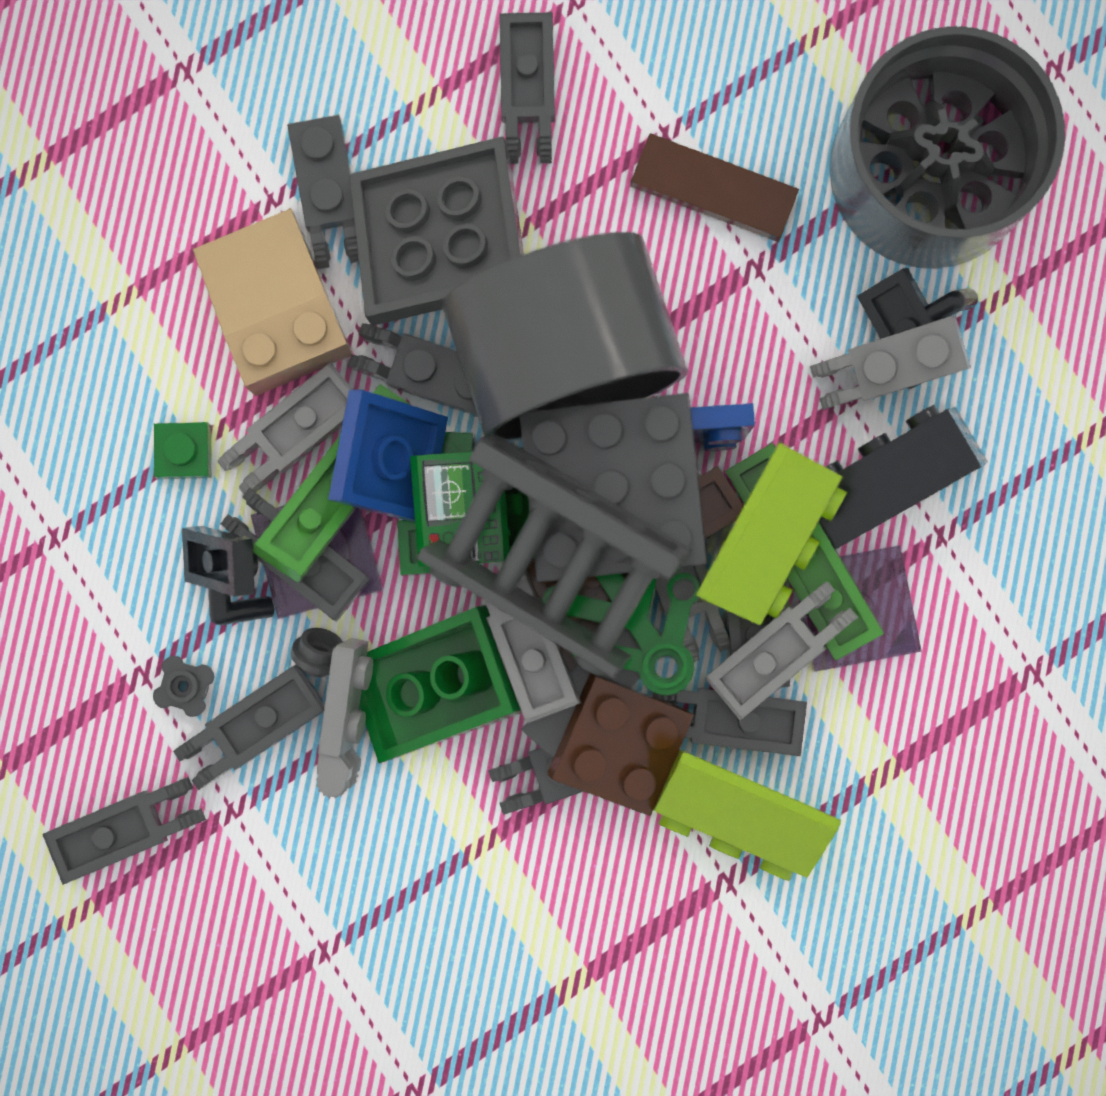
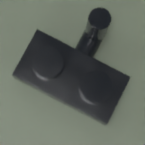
M902 268L857 295L880 339L953 316L960 311L972 309L978 302L976 291L971 288L951 291L928 304L909 268ZM918 385L909 387L908 389L910 390L912 388L917 387Z
M205 526L182 528L185 582L208 588L209 616L214 624L227 625L273 617L274 603L269 596L231 602V596L255 594L254 577L258 572V558L253 553L252 538Z

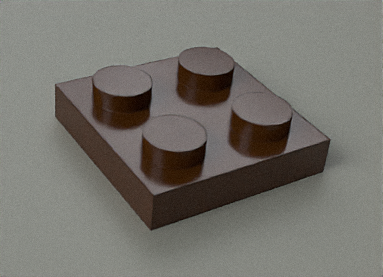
M590 673L580 695L581 703L577 704L547 774L554 781L651 816L694 714L679 706Z

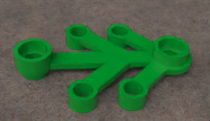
M684 572L674 575L667 584V595L671 604L662 636L660 637L648 618L657 579L653 578L624 628L630 630L642 650L615 645L631 655L627 664L622 669L638 672L642 683L647 689L663 696L674 695L684 690L694 675V660L690 651L683 645L691 607L700 598L696 596L700 583L695 576ZM622 575L596 576L611 602L577 595L566 616L568 618L575 617L601 623L625 581ZM680 581H688L695 588L693 596L688 600H679L673 594L674 586ZM555 586L545 591L542 602L547 603ZM664 657L672 658L677 663L676 673L669 678L660 677L655 671L656 663Z

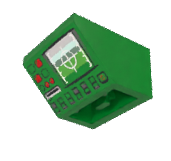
M473 451L410 456L418 555L422 548L438 540L448 545L450 544L484 480V477L481 475L483 468L469 460ZM512 487L511 490H504L469 558L477 563L505 561L530 515L527 494L515 487ZM418 560V567H430Z

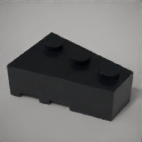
M933 404L907 419L905 422L910 431L891 441L885 432L857 449L862 457L860 460L844 469L839 460L826 466V468L843 476L838 487L847 492L833 520L829 521L821 517L819 521L835 550L981 468L988 462L956 407L948 408L939 413Z

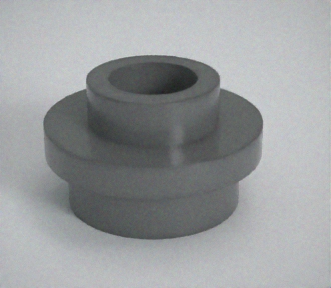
M309 628L293 642L290 652L291 658L304 673L310 676H329L333 648L343 641L330 630Z

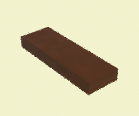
M649 133L630 183V187L779 242L799 192V188Z

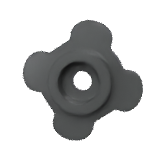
M179 656L168 657L162 663L164 675L161 685L153 692L155 704L160 708L173 706L183 709L189 717L199 716L206 708L204 699L208 694L209 685L215 679L212 668L205 664L197 667L185 664ZM182 681H186L189 685L188 690L185 692L179 689V684Z

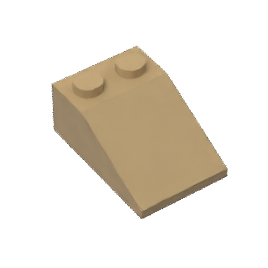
M291 208L193 249L224 338L245 387L254 396L322 369L330 362L334 364L350 357L351 354L353 355Z

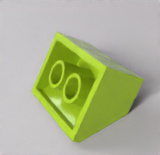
M779 442L696 596L758 625L764 622L767 615L778 618L793 592L792 589L784 586L794 566L804 571L820 543L819 540L811 537L821 517L832 521L847 494L846 491L838 487L843 476Z
M681 749L676 756L653 810L662 815L658 823L659 825L686 837H689L692 828L712 836L709 847L736 859L740 858L743 850L762 858L759 867L761 870L789 882L793 872L805 878L809 877L842 820Z

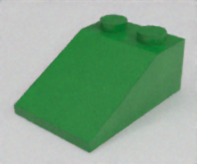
M486 605L474 607L367 652V657L373 658V673L368 689L361 692L359 707L366 714L365 725L379 764L522 713L487 618L490 617Z

